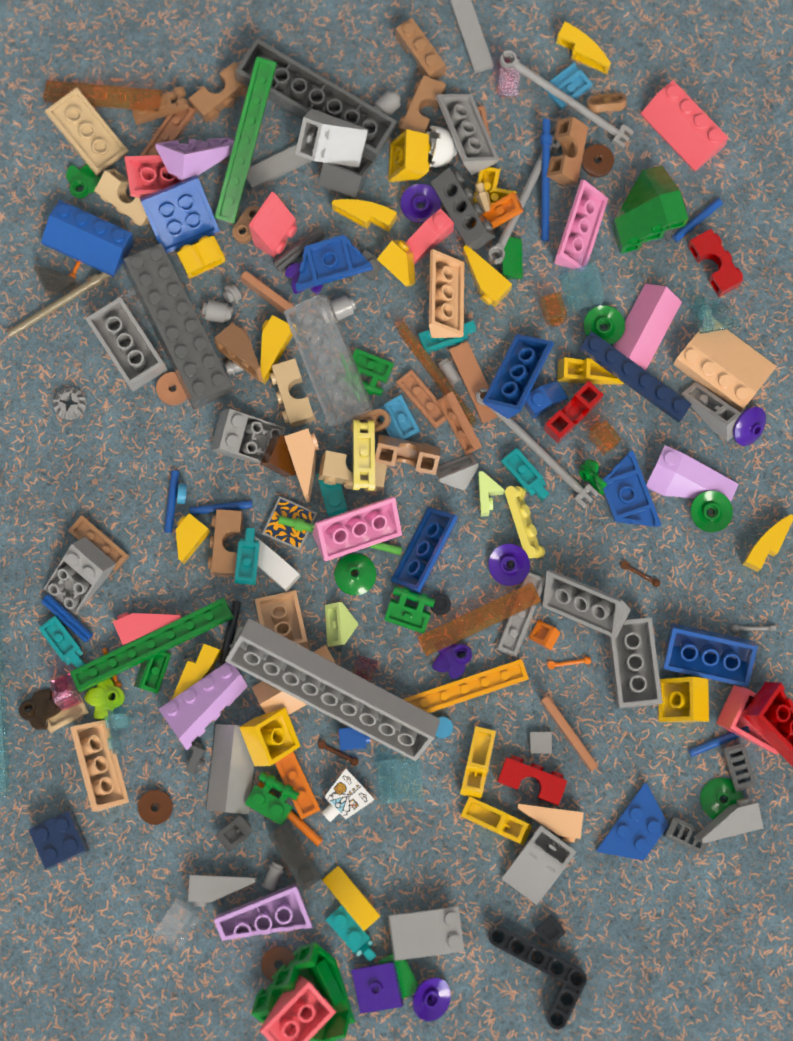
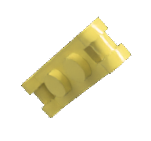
M353 420V490L367 488L368 491H374L375 424L374 421H367L366 423L360 422V420ZM360 475H368V480H360Z
M509 486L505 490V495L522 548L526 551L529 558H541L545 554V549L539 545L536 537L537 530L532 524L530 509L524 500L526 491L521 486Z

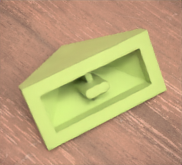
M342 602L325 605L327 647L345 645L357 628L358 622Z

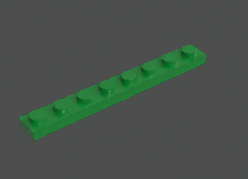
M256 57L215 214L216 219L234 224L236 222L277 62Z
M225 598L213 602L71 671L70 674L77 691L82 692L233 619L234 616Z

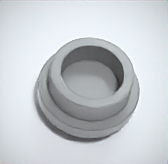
M235 285L224 287L223 296L225 300L233 305L237 304L238 300L241 299L238 288Z

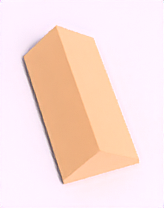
M432 249L430 250L429 328L431 338L462 337L464 334V262Z
M326 645L314 651V653L336 664ZM264 681L251 687L265 714L286 708L288 715L307 705Z
M101 720L70 727L92 811L99 812L128 803L129 799L108 721Z

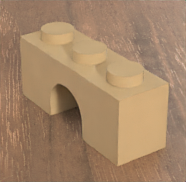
M116 169L105 170L94 191L100 195L103 201L113 204L118 212L132 218L131 221L136 225L144 226L150 224L140 198L135 197L132 201L127 195V177Z
M296 359L272 365L273 372L270 373L273 385L277 384L279 388L276 395L279 404L283 403L285 411H282L285 423L289 422L291 428L315 421L308 397L295 399L290 395L291 388L296 384L302 383Z
M326 450L322 455L318 479L324 480L325 484L336 485L338 483L343 484L345 488L353 489V472L346 466L347 455ZM375 463V490L368 491L367 488H362L365 492L377 493L384 487L387 465ZM360 475V480H368V475Z

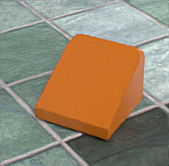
M538 620L529 639L548 650H552L560 635V631Z

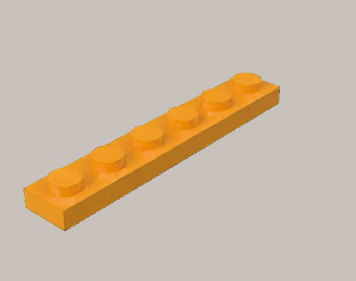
M520 659L404 698L403 700L427 713H432L529 680L524 663Z

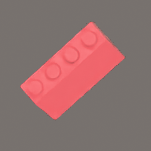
M674 80L659 91L640 114L694 172L725 147L729 138Z

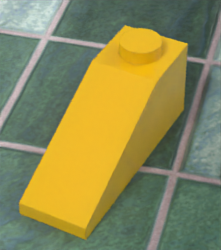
M465 245L463 247V255L478 292L481 295L480 298L485 304H491L496 307L511 291L512 283L475 251Z
M273 315L264 322L261 328L263 332L260 370L263 378L261 382L263 384H266L270 373L273 372L272 365L278 363L295 333L294 326Z

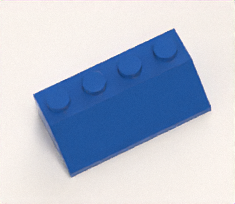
M59 200L49 215L41 244L114 277L123 264L124 258L128 256L133 248V234Z
M671 623L663 669L748 687L758 645L752 640Z

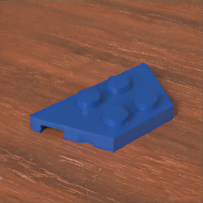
M345 235L337 236L305 246L303 261L299 269V280L295 287L299 292L373 270V266Z
M632 450L603 479L607 483V486L603 489L605 499L614 522L660 527L662 524Z
M646 783L642 785L596 849L597 852L644 861L669 825Z

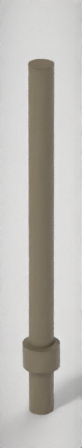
M104 272L98 275L95 273L90 276V280L7 330V333L11 338L92 287L100 286L103 284L102 281L110 277V275Z

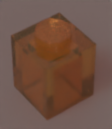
M558 292L540 297L539 305L545 325L556 327L563 324V321H566L567 312L561 293Z
M606 420L601 424L597 422L589 429L591 432L588 438L603 456L620 444L622 440Z

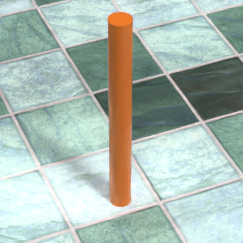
M261 781L257 784L261 788L265 786ZM293 811L290 812L288 819L318 847L323 842V839Z

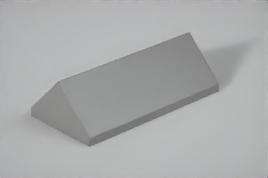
M437 94L436 99L462 162L470 174L473 175L497 163L499 158L472 94Z
M550 569L547 570L543 599L544 608L613 638L618 636L631 610L623 600Z
M216 724L207 811L249 815L250 807L245 805V802L252 792L254 764L239 725Z

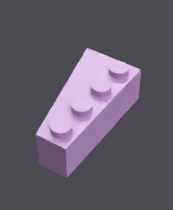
M226 662L159 708V711L185 749L188 750L192 746L191 742L197 736L200 737L206 731L205 728L212 720L215 721L220 716V712L226 706H230L248 686L236 667Z
M297 883L215 915L214 918L222 941L251 937L253 935L312 928V921Z

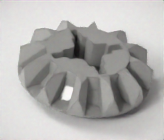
M74 387L63 388V390L57 392L55 399H53L54 410L63 419H76L86 409V398L80 390ZM72 397V401L76 404L70 405V408L67 409V405L63 402L68 401Z

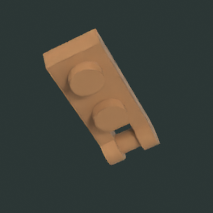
M176 87L171 92L131 104L135 123L140 125L186 110L189 106L185 99V88Z

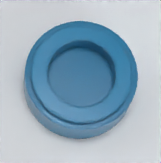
M185 483L178 484L177 504L186 503L187 485Z
M438 717L440 722L435 736L441 739L447 738L453 731V724L446 717Z

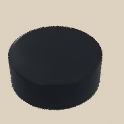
M437 594L432 597L436 599L434 606L430 607L434 614L442 616L450 611L451 601L446 595Z

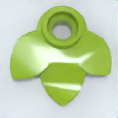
M109 678L97 684V687L88 690L84 695V699L91 706H95L94 718L104 719L111 716L114 708L124 703L125 694ZM115 693L116 697H115V699L112 701V700H111V697H112V695Z

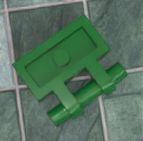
M356 348L348 365V369L355 371L354 375L345 374L343 382L350 384V387L361 388L367 391V394H375L381 397L384 389L377 387L378 381L387 384L394 363ZM361 374L372 378L371 382L367 383L360 380Z
M395 586L393 594L400 596V600H390L384 621L424 634L431 612L423 610L424 606L433 607L436 599L428 597L425 593L421 595L412 592L407 587L400 588ZM406 600L418 602V606L414 607L405 604Z
M262 772L259 780L265 783L264 788L255 785L245 805L283 826L293 809V806L288 804L287 800L290 797L296 801L300 793L295 791L293 786L285 785L278 781L276 776ZM272 788L282 793L280 798L270 793Z

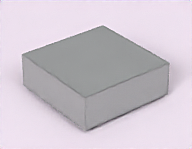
M530 732V754H552V732Z

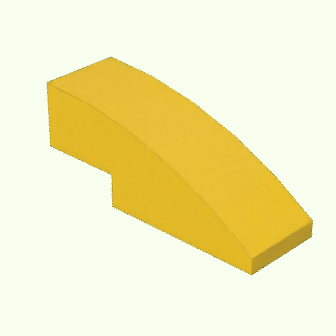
M564 22L558 34L556 44L572 50L571 59L607 75L611 62L605 53L585 33Z
M339 199L332 202L333 211L366 229L373 223L389 232L397 220L396 211L373 202L352 199Z
M564 357L558 361L557 381L586 384L588 381L592 384H624L591 358L581 360Z
M790 514L771 527L754 544L742 565L758 572L762 568L768 554L773 557L777 555L792 524L793 515Z
M203 644L196 663L187 661L172 699L210 674L221 655L219 649Z
M475 726L461 786V795L481 799L496 731Z
M470 796L461 814V817L523 846L532 829V825Z
M339 865L322 879L363 931L381 917Z

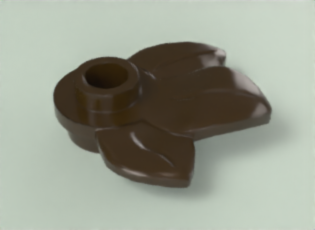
M43 689L34 693L30 700L21 703L19 715L22 719L29 721L34 729L46 730L48 729L47 719L57 715L62 709L55 701L51 700L53 691ZM33 707L30 712H26L27 708Z

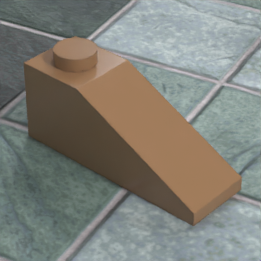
M231 323L214 337L218 351L261 382L263 378L260 366L248 339V333L244 328L237 327Z

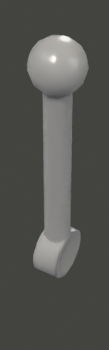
M737 624L732 626V631L735 633L739 631L777 630L776 626H739Z

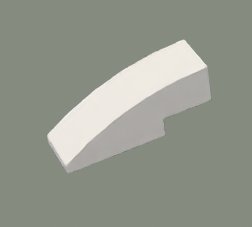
M259 540L258 568L287 592L301 577L300 574Z

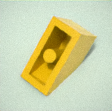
M392 240L377 260L406 287L413 286L416 283L414 255L409 250L410 246L403 240Z
M188 514L186 517L182 516L176 524L178 526L176 528L178 559L183 564L187 562L210 534V530L191 514Z

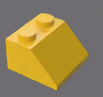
M406 130L390 143L389 182L419 180L428 173L430 167L428 161V153L430 151L429 134Z
M682 677L660 679L663 703L658 705L659 722H709L707 678Z
M286 708L255 717L239 727L254 766H271L301 747Z

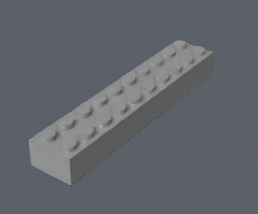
M248 618L234 641L225 660L227 663L414 761L418 760L435 738L440 722L439 718Z

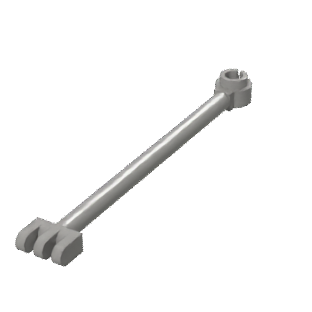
M506 50L500 56L499 61L502 67L516 69L612 134L614 138L611 143L620 149H624L625 143H628L630 140L628 136H632L634 133L632 129L624 124L619 129L520 63L513 51ZM504 58H508L510 63H506Z
M552 134L550 152L552 150L557 153L561 144L559 141L553 143L555 135ZM542 152L519 198L522 208H524L542 171ZM520 214L508 220L498 243L490 248L488 259L491 263L494 261L493 255L499 256V259H495L494 264H499L504 260L505 245Z
M482 388L479 389V391L481 393H487L488 389ZM477 392V403H479L480 405H485L483 403V399L480 398L481 393ZM491 409L578 494L574 500L582 508L585 509L587 507L586 503L582 501L583 498L589 503L593 501L588 495L589 492L595 497L599 495L590 484L583 488L512 418L507 419Z

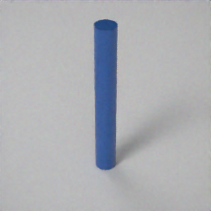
M717 198L689 221L686 226L677 231L672 238L676 242L681 240L723 204L721 199Z
M175 470L171 471L165 533L173 532L180 473Z
M252 500L189 507V512L191 515L216 513V509L253 508Z
M745 726V727H743V728H740L741 730L745 731L746 733H749V732H750L748 726ZM728 732L688 749L691 757H694L740 736Z

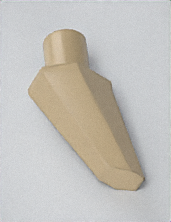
M478 183L475 185L478 193L476 199L484 212L490 211L489 193L485 192L483 183Z

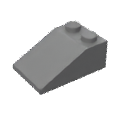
M459 906L388 916L394 961L464 951Z

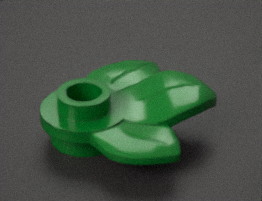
M87 164L80 170L70 165L66 172V179L70 183L72 196L82 199L88 196L89 193H96L94 190L102 176H96ZM84 187L83 191L78 192L77 188Z
M587 459L585 463L580 465L579 475L584 481L589 482L599 494L604 495L603 489L607 486V483L598 476V462Z

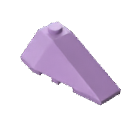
M210 138L204 142L191 139L188 144H179L178 140L156 143V149L168 173L177 176L179 180H186L189 177L200 175L231 155L235 140L232 138Z
M665 445L646 485L649 490L663 496L684 497L686 499H695L699 494L706 491H717L724 494L731 502L739 484L684 453Z

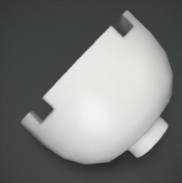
M430 126L431 132H426V134H429L430 142L428 161L430 167L441 168L446 166L453 159V156L457 155L458 149L449 130Z

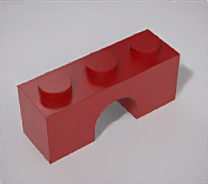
M709 229L691 239L687 247L697 263L710 259L718 265V271L711 274L708 281L717 296L721 297L741 285L743 274L732 263V256L729 251L724 250L721 245L720 236L714 233L712 229Z
M588 381L574 395L572 400L545 424L543 430L559 444L601 402L604 394Z
M511 755V758H505L497 783L518 790L524 778L532 777L538 781L540 786L537 798L558 806L567 780L563 779L564 775L552 771L549 774L543 771L544 767L534 763L528 766L523 764V759Z

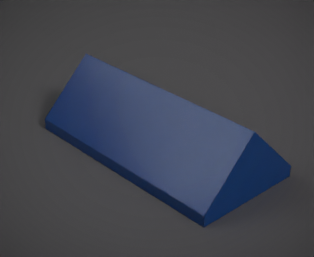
M516 334L483 399V403L507 419L518 414L554 345L553 341Z
M428 507L391 582L421 594L457 523L458 516Z

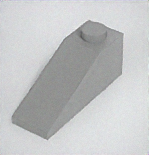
M695 382L681 393L682 397L692 404L691 407L712 431L727 442L734 437V426L742 413L698 382Z
M750 798L737 800V804L728 806L694 836L695 841L707 843L763 829L758 802L751 801Z
M190 875L188 902H194L193 906L206 907L207 903L216 901L256 883L257 878Z

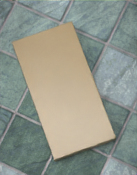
M77 87L45 110V114L96 176L129 152Z

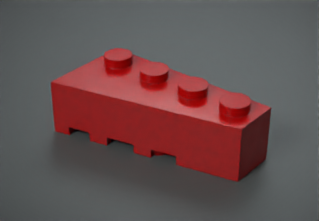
M765 682L743 713V716L793 767V702L791 698H787L783 691L785 688L781 682Z

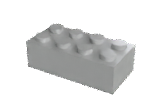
M121 297L85 318L132 392L167 371L164 362Z
M652 617L625 620L616 638L607 635L616 709L660 705L663 702Z

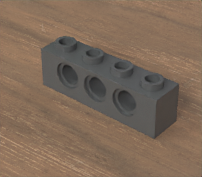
M449 167L431 181V184L466 245L477 251L496 237L492 231L494 227L483 216L484 210L481 205L473 199L475 194L468 186L466 187L464 183L466 179L459 170L456 172ZM476 221L475 226L472 228L473 222Z

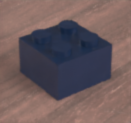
M66 811L28 829L45 870L54 868L90 851L73 811Z

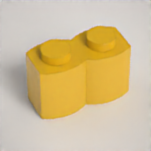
M204 236L195 245H184L177 253L189 279L226 262L225 256L214 236Z

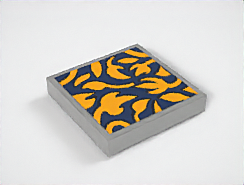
M279 496L262 535L301 552L310 532L305 530L300 532L294 530L293 527L278 524L279 517L281 515L292 519L300 518L304 519L307 523L314 524L318 513Z

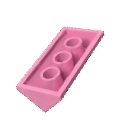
M585 180L580 181L554 263L579 272L586 271L609 199Z
M645 284L625 321V330L622 337L612 346L646 371L682 301L667 286Z
M393 496L315 522L312 535L323 560L328 561L401 536L402 531L395 497Z

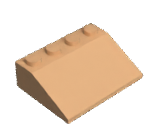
M711 317L688 343L673 364L740 413L777 367Z

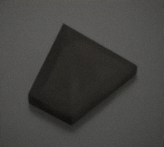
M36 264L34 266V270L50 299L75 288L77 285L74 277Z

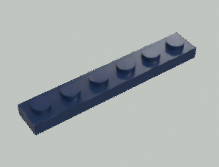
M592 331L578 350L677 422L682 420L692 405Z

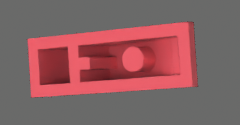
M441 208L426 220L406 242L410 246L409 250L414 255V265L454 231V222Z
M129 612L117 616L118 620L114 621L113 624L122 645L125 646L182 618V616L143 613L129 614Z

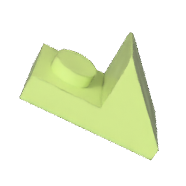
M480 471L478 472L481 517L489 516L490 510H493V498H489V495H504L505 490L487 474Z

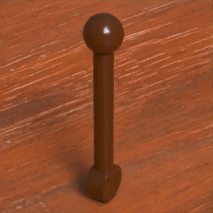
M627 561L621 562L620 566L622 569L632 571L651 582L654 587L660 585V580L652 579L629 566Z
M324 741L318 742L319 749H326L350 761L354 766L358 764V758H352L326 745Z

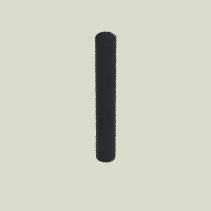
M233 601L231 612L234 618L228 621L219 663H226L225 660L231 649L229 646L233 641L241 602Z

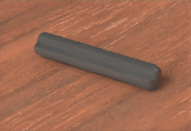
M317 227L273 263L274 267L279 272L284 270L303 255L305 246L322 240L325 237L324 231Z

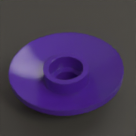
M415 184L405 190L401 197L400 205L407 219L415 223H424L441 208V200L433 187L426 184ZM419 203L424 204V208L419 209L417 205Z
M757 406L750 407L738 417L734 426L733 436L739 445H751L763 433L766 425V414L762 408Z
M503 544L497 547L490 555L489 571L498 583L506 586L517 585L528 576L530 559L526 551L520 546ZM510 560L514 562L513 568L508 566Z
M432 977L424 980L417 987L412 1005L414 1013L418 1018L430 1022L439 1019L446 1012L451 999L448 984L440 978Z

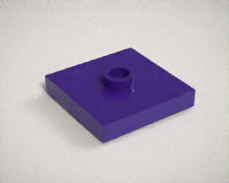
M395 961L353 968L351 970L360 1014L398 1008L404 1005Z

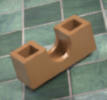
M413 18L395 28L396 40L406 54L409 52L412 54L417 63L418 71L422 76L425 75L437 80L445 75L446 64Z
M235 61L219 73L221 82L225 85L223 91L214 94L203 86L188 98L190 106L195 109L196 113L205 123L209 120H215L225 107L230 108L235 103V99L240 95L244 96L247 94L248 87L236 81V70L239 65Z
M423 75L421 82L417 81L414 88V98L409 99L406 106L408 111L405 117H401L398 124L400 135L406 130L426 134L430 127V119L422 116L420 110L427 106L439 108L436 96L437 94H445V83Z
M568 117L557 121L554 139L560 142L563 154L550 157L547 177L562 186L578 183L588 126L575 117Z
M384 435L378 436L375 463L395 466V463L402 462L414 466L415 471L436 475L440 459V447Z
M216 509V515L212 516V528H215L214 536L210 538V548H213V556H209L208 569H211L213 575L235 576L237 552L227 551L224 543L231 535H242V511Z

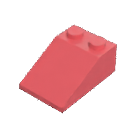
M160 155L124 157L129 191L132 197L142 198L184 181L168 173Z
M274 192L270 193L249 224L254 246L273 258L283 252L286 247L285 242L289 237L292 238L297 231L296 219Z
M734 685L716 724L777 755L778 752L743 716V713L757 694L749 689ZM745 726H748L750 732H749V733H746L745 731L741 730L740 728H743V727H745Z
M299 975L295 989L281 994L259 1031L269 1041H309L336 1012L312 984Z

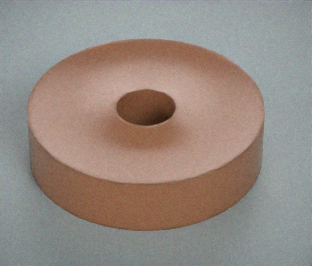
M168 372L159 378L156 384V392L163 403L176 406L187 399L175 372ZM171 386L177 387L174 392L169 391Z

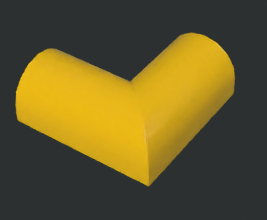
M487 167L479 171L477 184L483 183L485 192L489 193L490 205L512 192L517 193V191L497 188L500 169ZM475 190L474 200H475L476 203H479L478 200L476 199V195H477L478 193H477V190Z

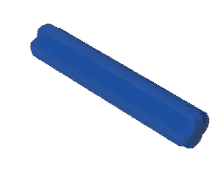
M48 594L42 599V604L84 642H88L92 638L93 633L51 595Z

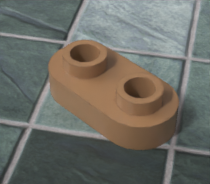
M623 93L598 94L587 98V108L595 114L605 111L618 112L627 106V96Z
M250 206L244 211L232 231L236 242L246 244L252 240L249 224L253 218L250 215L252 213L257 214L260 207ZM244 229L246 233L240 234L239 231Z
M375 409L354 420L366 423L367 421H374L375 433H378L389 427L391 416L384 409ZM380 416H383L384 421L380 424L378 419Z

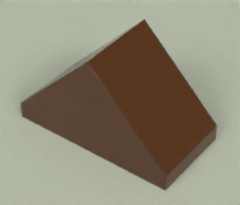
M284 435L272 437L260 464L283 477L297 475Z

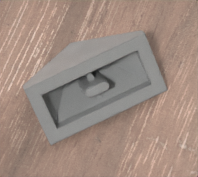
M471 453L437 467L436 476L441 483L466 490L479 465Z

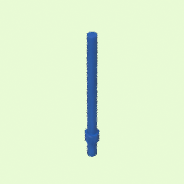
M543 119L542 135H540V145H542L541 241H549L550 178L547 177L552 135H550V119Z

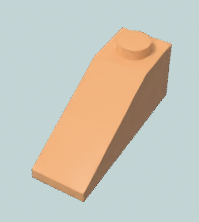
M517 804L518 810L555 835L561 836L562 841L575 843V838L581 839L584 812Z

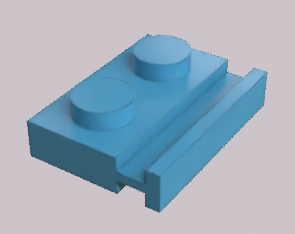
M575 62L549 81L575 100L593 86V83L581 69L577 68ZM543 88L560 110L568 106Z
M399 395L385 403L382 407L377 408L388 411L391 416V423L386 428L390 437L408 440L422 432L403 395ZM380 416V419L383 423L384 417Z

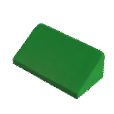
M509 237L504 248L505 256L502 261V276L506 279H523L522 239Z
M163 652L142 662L134 687L158 694L171 653Z
M393 953L379 960L378 964L393 962ZM406 959L395 961L403 999L414 994L419 986Z
M325 958L317 961L316 966L308 968L322 997L329 1005H337L344 999Z

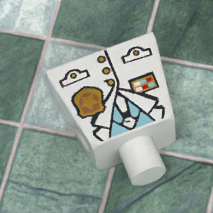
M345 769L326 794L325 798L331 804L321 813L330 822L339 813L347 819L375 799Z

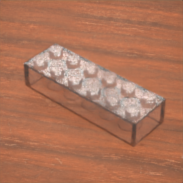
M318 294L284 311L329 427L342 426L373 411L374 409L329 296Z

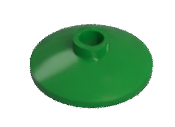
M606 305L597 306L586 315L583 325L584 332L587 336L592 331L612 345L622 337L625 330V321L617 309ZM600 325H606L607 330L602 331Z
M703 492L694 499L691 505L690 512L694 524L705 532H719L725 529L731 522L733 516L732 504L720 492ZM708 509H712L714 511L713 516L707 515Z
M350 554L338 562L334 577L337 586L344 593L362 595L373 587L376 580V569L368 557L361 554ZM353 570L359 571V575L357 577H353L351 575V572Z
M727 778L710 780L703 787L700 795L701 807L706 815L712 819H715L728 806L737 804V800L743 799L742 791L735 792L732 781ZM721 795H724L727 798V801L724 804L721 803L719 800Z

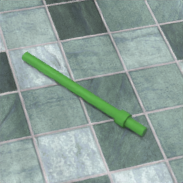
M281 515L278 524L293 527L294 530L300 532L305 530L313 533L315 524L305 522L304 519H292ZM384 542L369 546L370 548L401 555L402 547Z

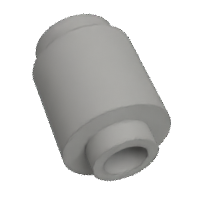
M387 91L373 103V107L390 116L401 106V99L396 92Z
M345 295L328 302L324 309L330 322L334 320L337 322L353 315V310L356 309L352 297L348 298Z
M213 300L204 303L202 315H205V320L222 324L231 322L233 307L229 306V304Z

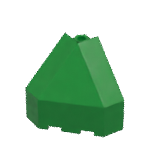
M662 165L642 170L614 219L612 227L620 254L639 250L642 243L663 238L665 231L686 226L688 216L680 189Z
M316 942L298 947L293 953L295 956L287 966L283 964L272 976L274 981L266 990L262 988L256 994L251 1014L264 1023L281 994L295 989L299 975L309 981L321 995L308 968L316 966L317 961L325 958L344 999L337 1005H330L336 1013L310 1040L336 1041L345 1038L349 1024L356 1021L336 959Z

